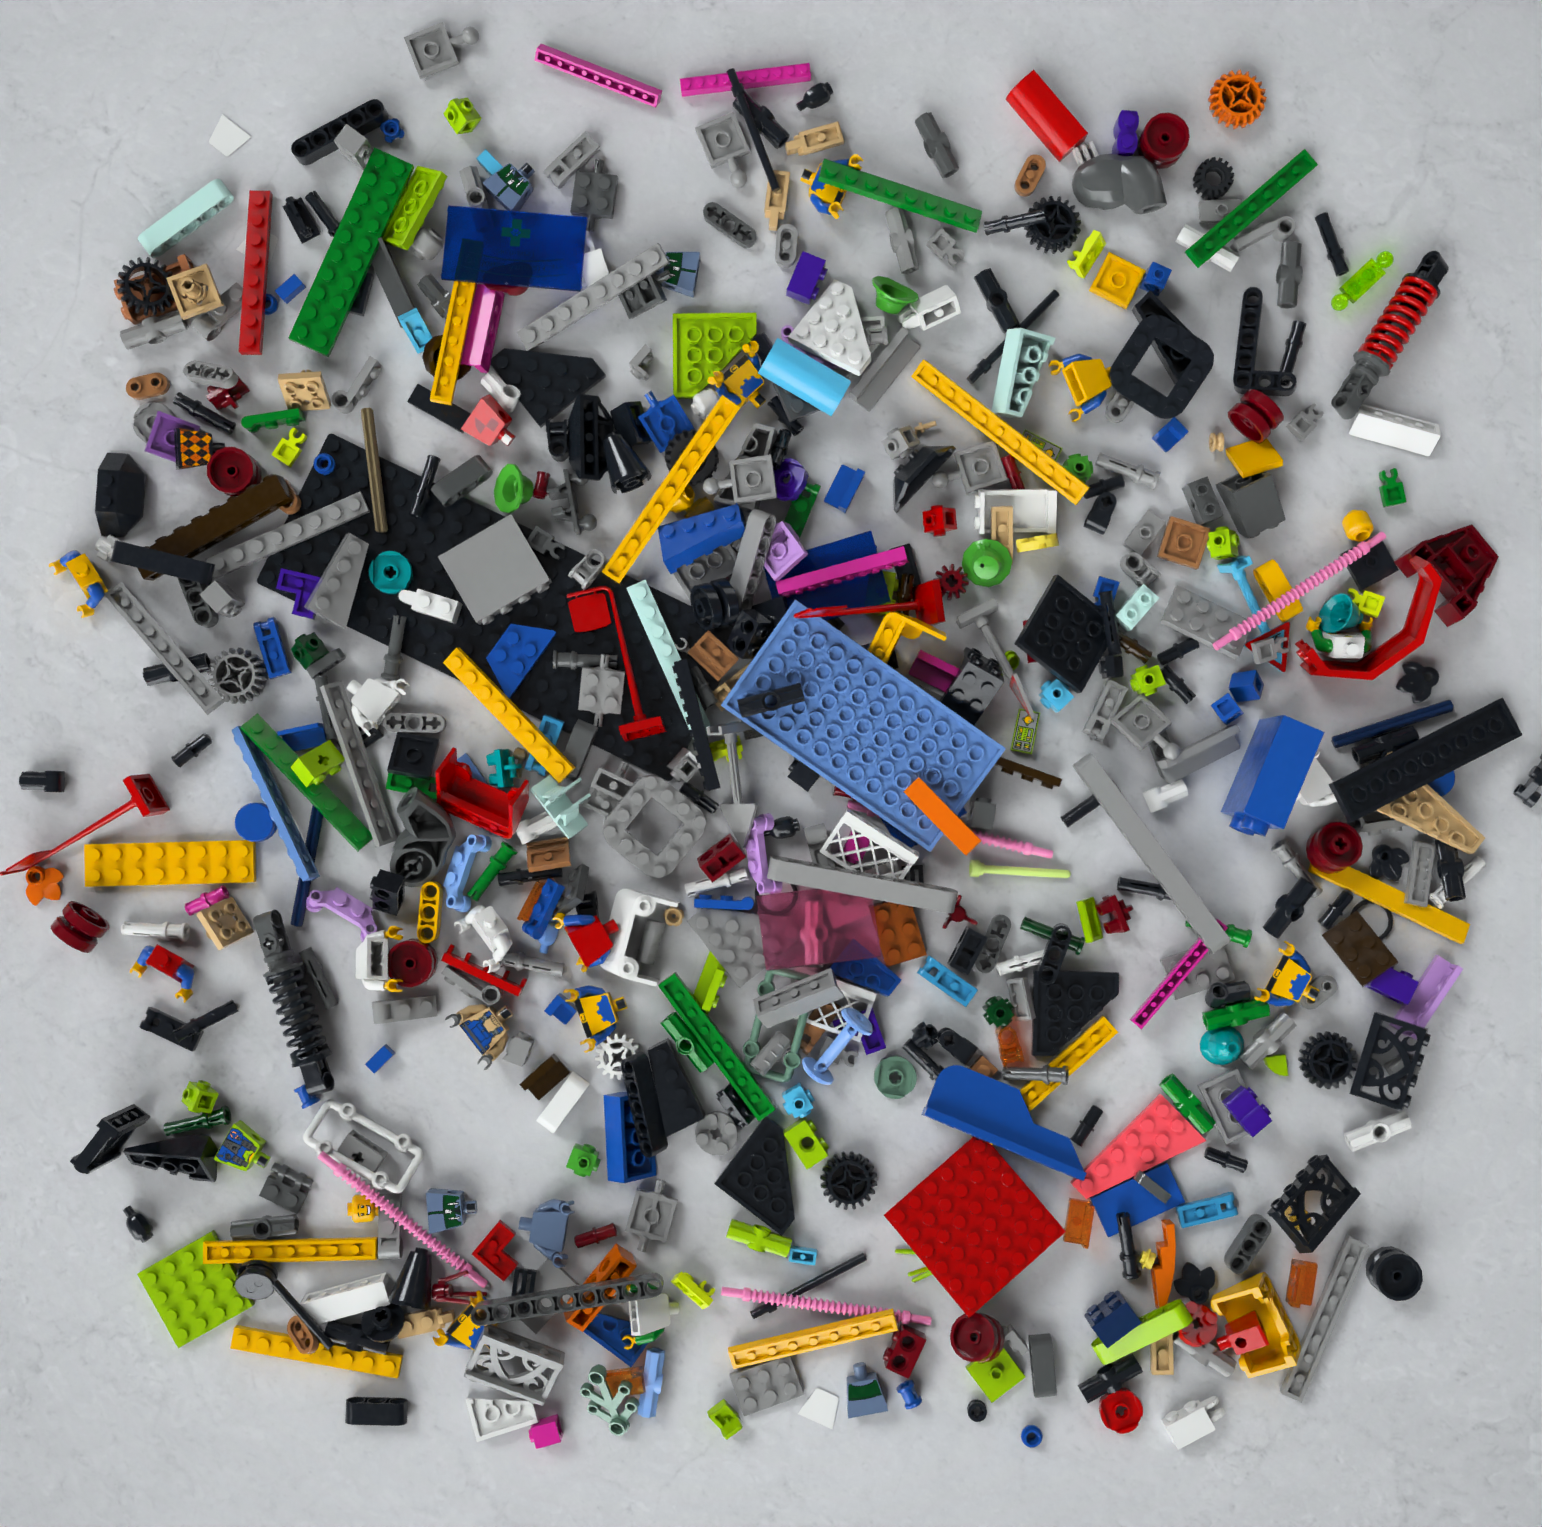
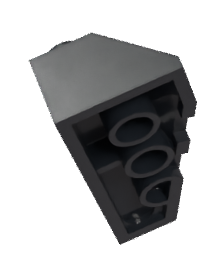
M205 1134L187 1135L128 1147L123 1151L133 1165L158 1170L161 1167L170 1171L172 1175L177 1176L178 1172L188 1174L189 1179L196 1181L215 1182L217 1179V1161L214 1160V1157L218 1152V1148L212 1138Z

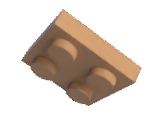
M1170 516L1157 557L1192 569H1199L1209 537L1208 533L1211 529Z

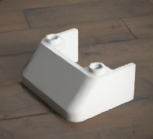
M629 888L618 891L609 921L614 919L619 930L609 936L614 946L611 948V952L605 962L600 964V966L604 970L622 978L657 986L660 979L638 974V962L634 958L625 956L635 915L644 917L651 915L655 910L656 902L676 908L680 902Z

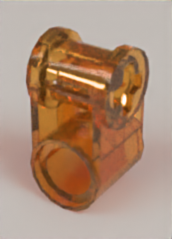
M1009 1024L1003 1028L1001 1026L996 1028L995 1035L1003 1067L1007 1066L1008 1063L1016 1061L1024 1062L1023 1052L1016 1031ZM1005 1030L1011 1031V1036L1008 1039L1001 1038V1034Z

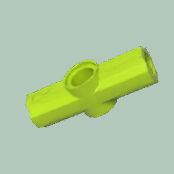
M736 1219L731 1220L726 1238L747 1244V1247L755 1251H768L787 1258L792 1243L791 1238L773 1233L767 1227L757 1224L750 1225Z

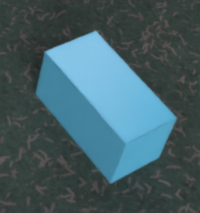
M486 149L476 158L478 163L491 176L503 168Z
M791 1245L789 1262L815 1266L817 1249Z

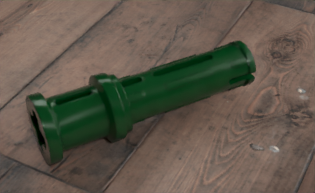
M1026 916L1023 918L1020 927L1021 930L1047 940L1052 931L1050 926L1034 921ZM1057 930L1056 937L1058 939L1066 938L1067 930ZM1072 935L1068 949L1079 955L1084 946L1085 937L1079 938Z
M222 1106L221 1109L214 1110L211 1114L202 1113V1115L167 1122L164 1124V1133L166 1136L203 1127L212 1129L215 1125H229L231 1123V1112L228 1106Z

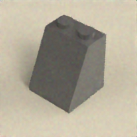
M1262 472L1242 478L1238 473L1216 484V488L1239 534L1247 538H1254L1259 536L1260 532L1275 528L1279 523L1286 520L1271 474Z

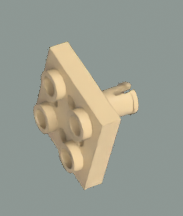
M207 264L166 278L183 320L224 306Z
M307 369V372L302 370L301 373L278 374V383L288 410L299 408L302 411L331 408V401L321 371L312 372Z
M232 896L196 914L206 930L207 937L214 942L219 951L254 932Z

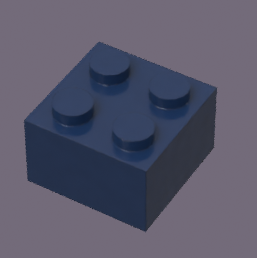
M1118 1290L1108 1293L1101 1303L1089 1307L1084 1315L1107 1349L1142 1323Z

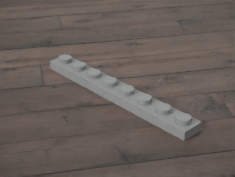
M659 243L655 244L519 330L517 334L527 351L536 348L669 264L670 262Z
M360 491L206 558V562L215 564L213 578L218 579L369 513L370 509L363 493Z
M122 582L105 593L107 599L207 715L225 702Z
M342 681L323 685L320 687L375 846L379 847L394 842L397 836L358 725L351 712L352 708Z
M1346 1235L1300 1342L1301 1351L1297 1365L1289 1368L1280 1389L1283 1395L1302 1403L1367 1252L1368 1244Z

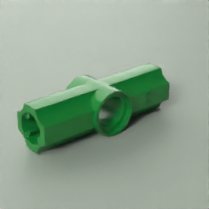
M1255 999L1246 1002L1228 1003L1222 1008L1202 1012L1203 1023L1208 1031L1226 1026H1241L1247 1024L1250 1020L1270 1016L1269 1004Z
M676 1011L668 1015L660 1023L676 1042L677 1051L682 1055H686L700 1073L707 1070L714 1063L713 1059Z
M1173 1073L1161 1081L1159 1086L1174 1102L1173 1105L1185 1118L1191 1121L1201 1134L1210 1131L1214 1127L1216 1122L1201 1106L1202 1103L1190 1090H1187Z

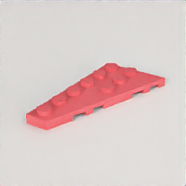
M1159 1094L1083 1169L1086 1172L1084 1181L1074 1178L1070 1183L1085 1199H1088L1135 1176L1139 1170L1143 1172L1206 1140L1163 1095Z

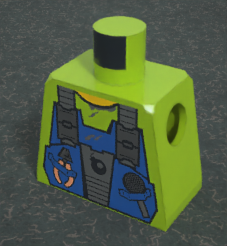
M239 1120L233 1124L214 1160L247 1171L254 1163L265 1168L271 1157L261 1152L266 1141L243 1121Z

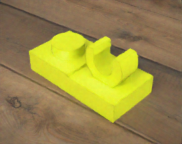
M1093 230L1091 235L1085 240L1082 251H1073L1076 260L1067 261L1069 267L1075 269L1078 277L1085 278L1105 247L1106 242L1101 232Z
M737 735V755L739 759H742L741 752L743 748L740 736ZM724 739L709 743L714 761L726 756L729 762L727 744H725Z
M681 1271L673 1277L671 1283L702 1309L710 1306L713 1301L710 1296L714 1294L715 1288L705 1292L704 1285L707 1282L703 1281L697 1285L693 1282L694 1278L686 1272L683 1273Z

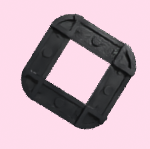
M1151 315L1139 323L1115 359L1109 371L1110 383L1117 393H1120L1160 419L1174 418L1184 411L1211 371L1214 353L1206 342L1172 320L1161 315ZM1155 338L1191 360L1167 397L1132 375V372Z

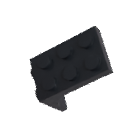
M966 647L964 649L962 665L939 701L972 725H975L1003 685L1004 678L997 660L993 658L987 659L982 656L983 654L979 650Z

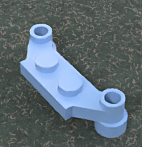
M471 834L461 846L455 847L443 883L447 893V907L454 908L458 912H467L470 909L471 899L463 895V891L476 853L478 851L487 852L491 848L492 841L489 836Z

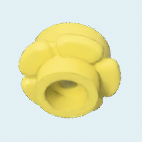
M1151 1249L1143 1250L1138 1260L1141 1263V1268L1150 1270L1155 1262L1156 1254L1151 1252Z

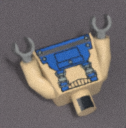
M484 1004L469 1005L456 1014L447 1016L445 1020L453 1018L455 1023L450 1028L459 1025L482 1054L477 1064L482 1060L486 1061L488 1065L484 1070H487L491 1066L492 1061L505 1049L509 1038L507 1031L510 1029L505 1021L512 1017L513 1013L507 1005L499 1011H496L492 1005L489 1007Z

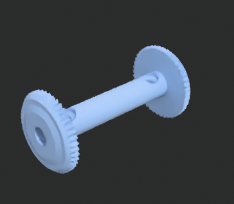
M844 1008L841 1011L847 1025L819 1060L812 1057H805L802 1060L805 1072L816 1082L823 1085L832 1084L834 1078L828 1068L857 1031L864 1035L872 1034L873 1027L871 1022L856 1009Z

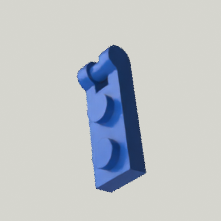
M268 618L266 622L262 623L261 621L253 623L269 679L292 673L276 618ZM270 629L271 634L265 636L264 631Z
M547 879L539 899L533 907L529 920L522 925L523 932L536 940L543 936L565 886L553 879Z
M699 894V898L694 899L695 908L750 910L754 905L753 898L749 896L744 897L742 900H733V896L720 895V899H712V895Z

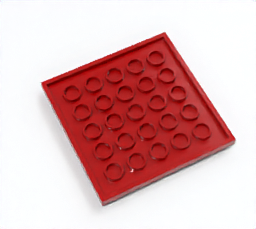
M974 1136L884 1214L886 1219L968 1318L1066 1232L989 1142Z

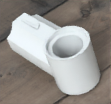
M494 371L488 372L482 378L481 384L507 413L514 412L521 394L519 389L513 385H507Z
M1179 779L1171 784L1149 789L1142 794L1150 812H1155L1167 807L1171 802L1188 796V789L1183 780Z
M545 811L531 819L528 818L521 821L516 833L522 845L558 825L548 812Z

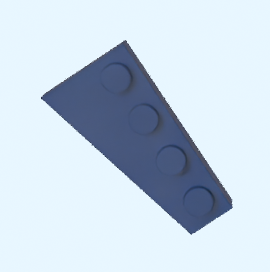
M739 504L658 527L663 562L670 574H673L677 571V568L685 564L688 566L694 563V559L704 554L707 556L713 553V550L721 545L725 547L743 537L746 521Z

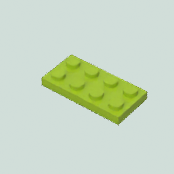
M417 166L383 236L386 244L405 250L409 249L414 242L417 232L424 224V219L429 210L433 207L438 193L444 187L447 175L442 171Z

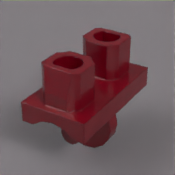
M238 376V382L232 388L207 387L209 394L206 397L218 411L229 405L237 409L239 407L237 400L241 399L250 390Z
M1116 895L1102 897L1103 901L1099 902L1095 907L1100 916L1107 913L1110 916L1111 920L1103 923L1106 933H1125L1130 929L1126 921L1131 919L1128 912L1133 910V906H1126L1123 899L1118 901Z

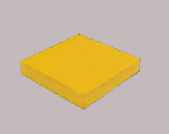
M1108 252L1089 291L1127 309L1146 270Z
M1267 438L1262 443H1256L1251 440L1225 449L1226 456L1242 478L1283 466V459Z

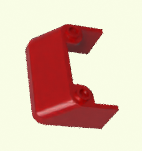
M453 747L435 772L437 803L448 813L503 838H512L529 801V781L525 779L520 788H511L506 793L472 778V771L469 765L457 761V749Z

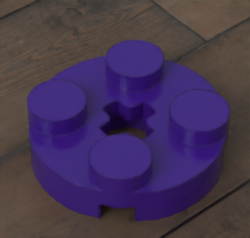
M786 458L783 459L784 461L780 469L774 470L777 490L776 499L795 501L804 490L809 475L803 465L797 460ZM790 475L789 482L785 484L783 479L788 478Z

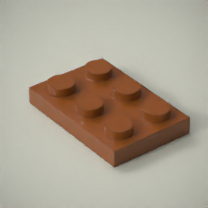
M885 901L868 906L886 967L927 955L912 906Z

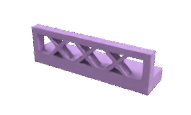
M1435 955L1419 979V984L1409 1005H1402L1394 1018L1425 1027L1463 968L1449 963L1439 955ZM1392 1023L1389 1024L1396 1030H1399L1401 1028V1026ZM1404 1031L1402 1033L1407 1037L1417 1039L1416 1034L1412 1031Z

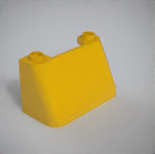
M1266 1272L1255 1274L1212 1296L1210 1304L1213 1312L1219 1316L1225 1315L1228 1323L1255 1310L1265 1329L1269 1345L1240 1355L1241 1358L1238 1359L1240 1368L1246 1372L1248 1378L1297 1365L1301 1351L1300 1341Z

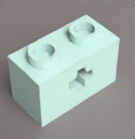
M1146 585L1139 586L1117 611L1116 621L1120 624L1119 626L1126 632L1132 630L1157 602L1159 597Z

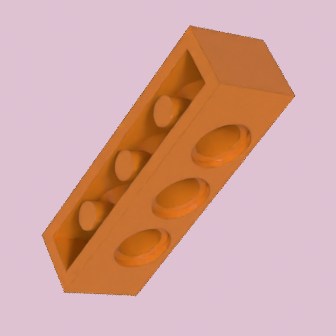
M616 1243L583 1284L629 1277L637 1267L633 1254ZM611 1287L605 1289V1293L611 1297L616 1292ZM584 1292V1297L587 1300L595 1298L593 1292ZM571 1297V1299L567 1302V1304H570V1303L573 1302V1298H572V1297ZM604 1306L564 1312L567 1323L583 1332Z

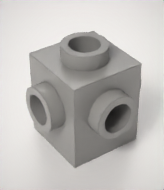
M910 425L891 430L887 433L888 437L882 441L887 454L892 460L899 457L901 460L907 458L912 453L911 450L920 444Z

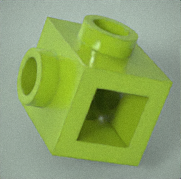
M468 98L452 99L443 113L456 134L472 132L481 120L480 115Z
M1223 526L1217 527L1214 532L1208 533L1207 548L1210 551L1211 558L1221 560L1238 556L1240 539L1236 531Z
M1146 664L1136 668V673L1130 675L1132 678L1130 685L1134 692L1137 691L1138 695L1142 693L1145 696L1157 692L1156 688L1166 684L1159 665L1148 668Z
M199 1080L198 1083L189 1081L187 1088L183 1091L181 1101L191 1112L211 1114L219 1093L210 1087L211 1084L206 1081Z

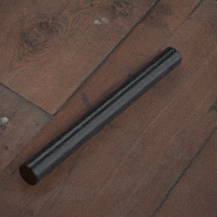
M276 1280L271 1285L273 1289L327 1350L334 1345L332 1340L281 1282Z

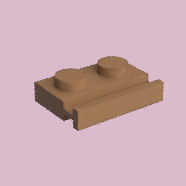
M709 630L687 652L717 681L739 660Z
M562 837L526 843L529 873L571 866L569 839Z

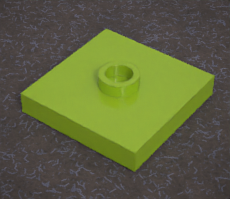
M1004 1347L999 1356L990 1362H971L965 1366L991 1403L1025 1378L1024 1373Z

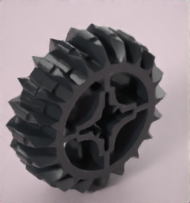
M1050 196L1048 202L1044 197L1041 198L1040 203L1035 202L1033 208H1029L1028 213L1043 208L1053 212L1048 216V222L1024 227V230L1028 231L1026 238H1032L1030 245L1037 243V250L1043 247L1044 253H1047L1051 249L1052 254H1056L1057 248L1061 253L1064 252L1065 247L1070 248L1072 242H1076L1078 238L1076 235L1081 231L1078 227L1081 225V220L1077 219L1080 214L1079 212H1073L1075 205L1067 206L1069 200H1065L1062 203L1061 196L1056 201H1054L1053 196ZM1060 214L1065 217L1066 221L1060 218ZM1053 218H1054V222H1053V223L1055 224V226H1054L1055 228H1053V230H1052V232H1051V228H1052V227H1050V225H1051L1050 223L1052 222V220H1053ZM1038 229L1043 230L1046 236H1043ZM1067 233L1062 238L1052 239L1055 234Z
M138 257L137 264L130 260V267L123 265L122 269L124 272L118 273L121 279L117 280L116 284L121 286V288L117 292L118 294H125L121 297L122 302L129 300L127 305L129 309L133 305L136 306L135 313H139L140 309H143L144 315L147 316L148 310H151L155 316L157 315V308L161 313H164V306L170 308L172 305L170 301H175L166 279L171 277L173 273L172 271L164 272L167 268L165 264L161 268L158 267L159 260H155L154 264H151L150 258L147 257L146 263H143L141 257ZM144 271L143 278L135 279L134 281L129 280L135 273ZM151 273L156 274L164 285L153 280ZM148 278L150 290H148V294L146 295L144 283H146V279ZM130 288L141 293L143 301L135 297ZM165 293L161 299L150 302L152 294Z
M1325 1031L1324 1035L1318 1032L1316 1035L1317 1039L1309 1036L1311 1043L1303 1042V1045L1307 1048L1306 1050H1299L1300 1053L1304 1054V1057H1299L1298 1061L1304 1063L1299 1068L1305 1071L1303 1076L1309 1078L1311 1084L1316 1083V1086L1319 1088L1323 1086L1326 1089H1331V1086L1339 1088V1082L1343 1085L1346 1084L1345 1077L1353 1078L1349 1072L1357 1071L1352 1066V1063L1358 1062L1357 1059L1352 1058L1357 1053L1354 1050H1350L1353 1045L1349 1042L1346 1043V1037H1339V1034L1335 1032L1331 1035L1329 1031ZM1332 1044H1335L1340 1049L1342 1057L1335 1055ZM1321 1047V1052L1318 1055H1314L1315 1052ZM1328 1057L1334 1059V1060H1330V1062H1328V1064L1325 1063V1062H1322V1061H1325L1326 1058L1328 1059ZM1313 1063L1321 1066L1323 1077L1317 1074ZM1341 1065L1339 1070L1334 1074L1335 1068Z
M843 1151L841 1152V1159L836 1154L833 1156L834 1163L829 1159L827 1160L830 1168H822V1171L826 1174L820 1175V1179L826 1182L820 1185L821 1188L826 1189L823 1192L824 1196L831 1195L828 1199L830 1203L837 1200L835 1204L837 1208L840 1207L841 1203H844V1210L848 1209V1204H851L852 1209L855 1210V1203L859 1202V1205L863 1207L862 1199L869 1202L871 1198L868 1193L875 1194V1190L871 1187L877 1186V1181L872 1180L877 1177V1173L871 1172L874 1170V1166L868 1165V1158L861 1162L862 1154L859 1153L854 1158V1152L850 1151L849 1157H846V1153ZM849 1164L858 1166L865 1174L853 1173L849 1168ZM843 1166L842 1175L836 1177V1180H831L834 1172ZM846 1171H848L849 1176L853 1179L851 1180V1190L846 1182L844 1183L847 1177ZM862 1181H866L864 1188L855 1195V1187L858 1184H862ZM837 1186V1188L846 1189L848 1196L837 1193L833 1187Z

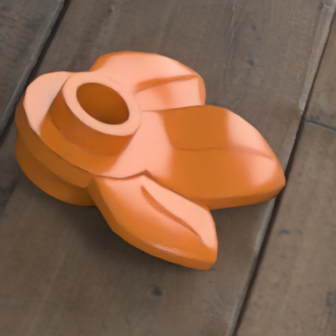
M33 866L28 869L26 873V881L28 883L26 895L34 906H37L43 897L51 900H60L61 887L58 882L64 878L61 871L56 868L45 869L41 866ZM36 873L40 874L39 880L35 878Z

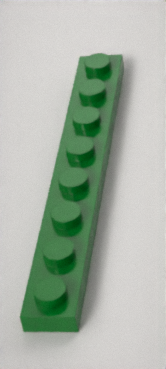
M1305 149L1188 248L1185 254L1199 268L1318 164Z
M823 159L818 177L819 182L974 233L979 229L982 215L981 210Z
M258 713L241 726L240 729L357 852L373 840L371 832L323 782L318 785L313 783L308 787L303 784L291 769V766L299 756Z
M674 972L660 982L658 987L756 1119L760 1121L775 1111L776 1106L705 1010L702 1009V1006L679 975Z

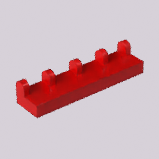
M450 944L447 952L444 953L441 961L516 996L521 995L527 979L523 978L519 985L507 979L510 974L508 970L505 971L503 977L494 972L488 973L489 966L483 968L469 961L472 953L468 952L465 959L453 954L455 945Z

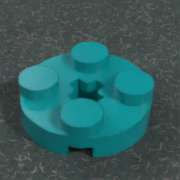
M395 551L382 552L371 562L369 567L371 582L377 589L387 594H397L401 590H406L413 577V570L409 560ZM390 567H393V570L396 571V575H393V578L385 574L386 571L390 570Z

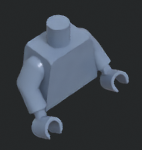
M551 1199L540 1204L534 1210L532 1218L520 1217L519 1230L530 1231L529 1242L541 1254L551 1260L556 1268L565 1267L561 1259H568L567 1254H560L559 1252H562L565 1246L569 1215L575 1213L569 1207L574 1204L573 1200L565 1202L563 1200Z

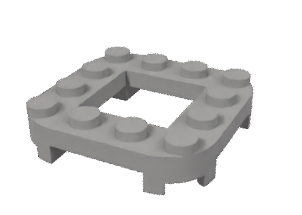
M646 775L634 782L633 786L611 813L606 816L603 824V834L605 840L613 849L646 875L662 878L670 874L703 835L706 820L703 812L697 805L662 777ZM651 797L683 822L682 826L658 855L625 830Z

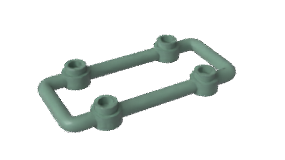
M771 966L766 971L765 979L758 985L757 991L760 996L775 991V984L773 983L774 974L799 981L811 975L780 966ZM809 1012L799 1015L791 1050L786 1053L783 1060L786 1066L785 1074L769 1070L765 1076L758 1073L750 1064L760 1051L758 1038L762 1022L755 1015L750 1039L743 1045V1053L745 1054L744 1064L751 1074L779 1082H788L792 1078L794 1069L801 1062L799 1049Z

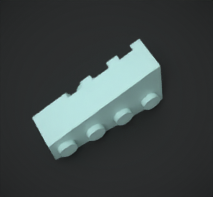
M1024 328L1007 329L991 411L996 415L1007 418L1023 416L1033 393L1031 391L1033 385L1039 379L1043 362H1046L1049 355L1047 352L1050 345L1054 344L1056 338Z

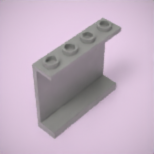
M512 514L438 556L475 622L479 625L482 623L483 625L489 624L497 614L501 613L503 615L513 609L512 606L518 602L520 604L525 603L531 599L530 595L535 592H544L549 588V584L552 583Z

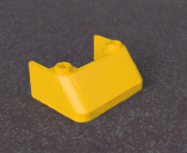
M889 612L883 617L868 651L887 664L901 635L908 639H916L921 635L922 631H925L943 641L947 637L945 632L921 620L898 612Z

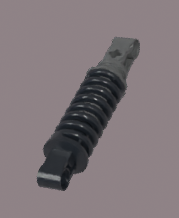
M274 909L257 915L253 919V925L257 931L260 946L265 956L264 962L269 967V971L263 974L267 985L274 984L269 988V992L271 994L277 993L278 995L272 1002L275 1005H281L276 1010V1014L284 1015L285 1017L280 1020L279 1024L281 1026L291 1025V1028L283 1032L284 1037L294 1036V1039L288 1041L286 1046L288 1048L298 1047L297 1050L290 1054L292 1068L300 1067L306 1091L310 1096L331 1091L334 1089V1078L331 1075L326 1057L330 1056L332 1051H330L327 1043L324 1044L326 1042L325 1036H315L322 1032L323 1027L321 1025H312L319 1020V1015L311 1014L315 1010L316 1005L307 1002L312 999V993L304 992L309 987V983L301 982V979L306 975L303 968L304 964L294 960V951L290 947L279 911Z

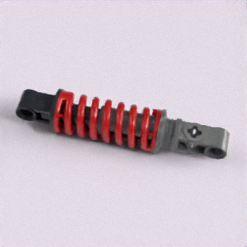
M1438 251L1428 252L1422 258L1414 273L1404 275L1399 285L1400 287L1395 292V296L1390 299L1389 305L1383 310V315L1378 318L1377 324L1372 327L1371 334L1367 335L1365 343L1354 353L1353 357L1356 365L1352 366L1348 377L1343 381L1342 386L1331 401V405L1343 419L1353 418L1358 413L1364 400L1369 396L1373 386L1378 383V378L1390 374V370L1393 367L1392 363L1398 359L1397 354L1404 350L1402 344L1409 342V335L1415 333V326L1422 322L1421 316H1425L1428 312L1427 307L1431 306L1440 296L1441 292L1438 285L1447 274L1449 267Z

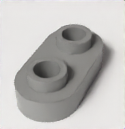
M784 224L777 231L775 261L782 268H789L796 261L798 232L791 224ZM788 234L791 236V238L789 240L784 239V235ZM788 255L789 259L783 260L782 256Z
M1116 392L1105 410L1106 418L1113 423L1121 422L1131 410L1134 402ZM1112 410H1118L1119 415H1113Z
M1328 975L1318 976L1309 983L1320 990L1315 1001L1309 1003L1307 997L1302 995L1298 1003L1303 1008L1315 1009L1336 992V980ZM1328 982L1330 987L1325 990L1324 984Z

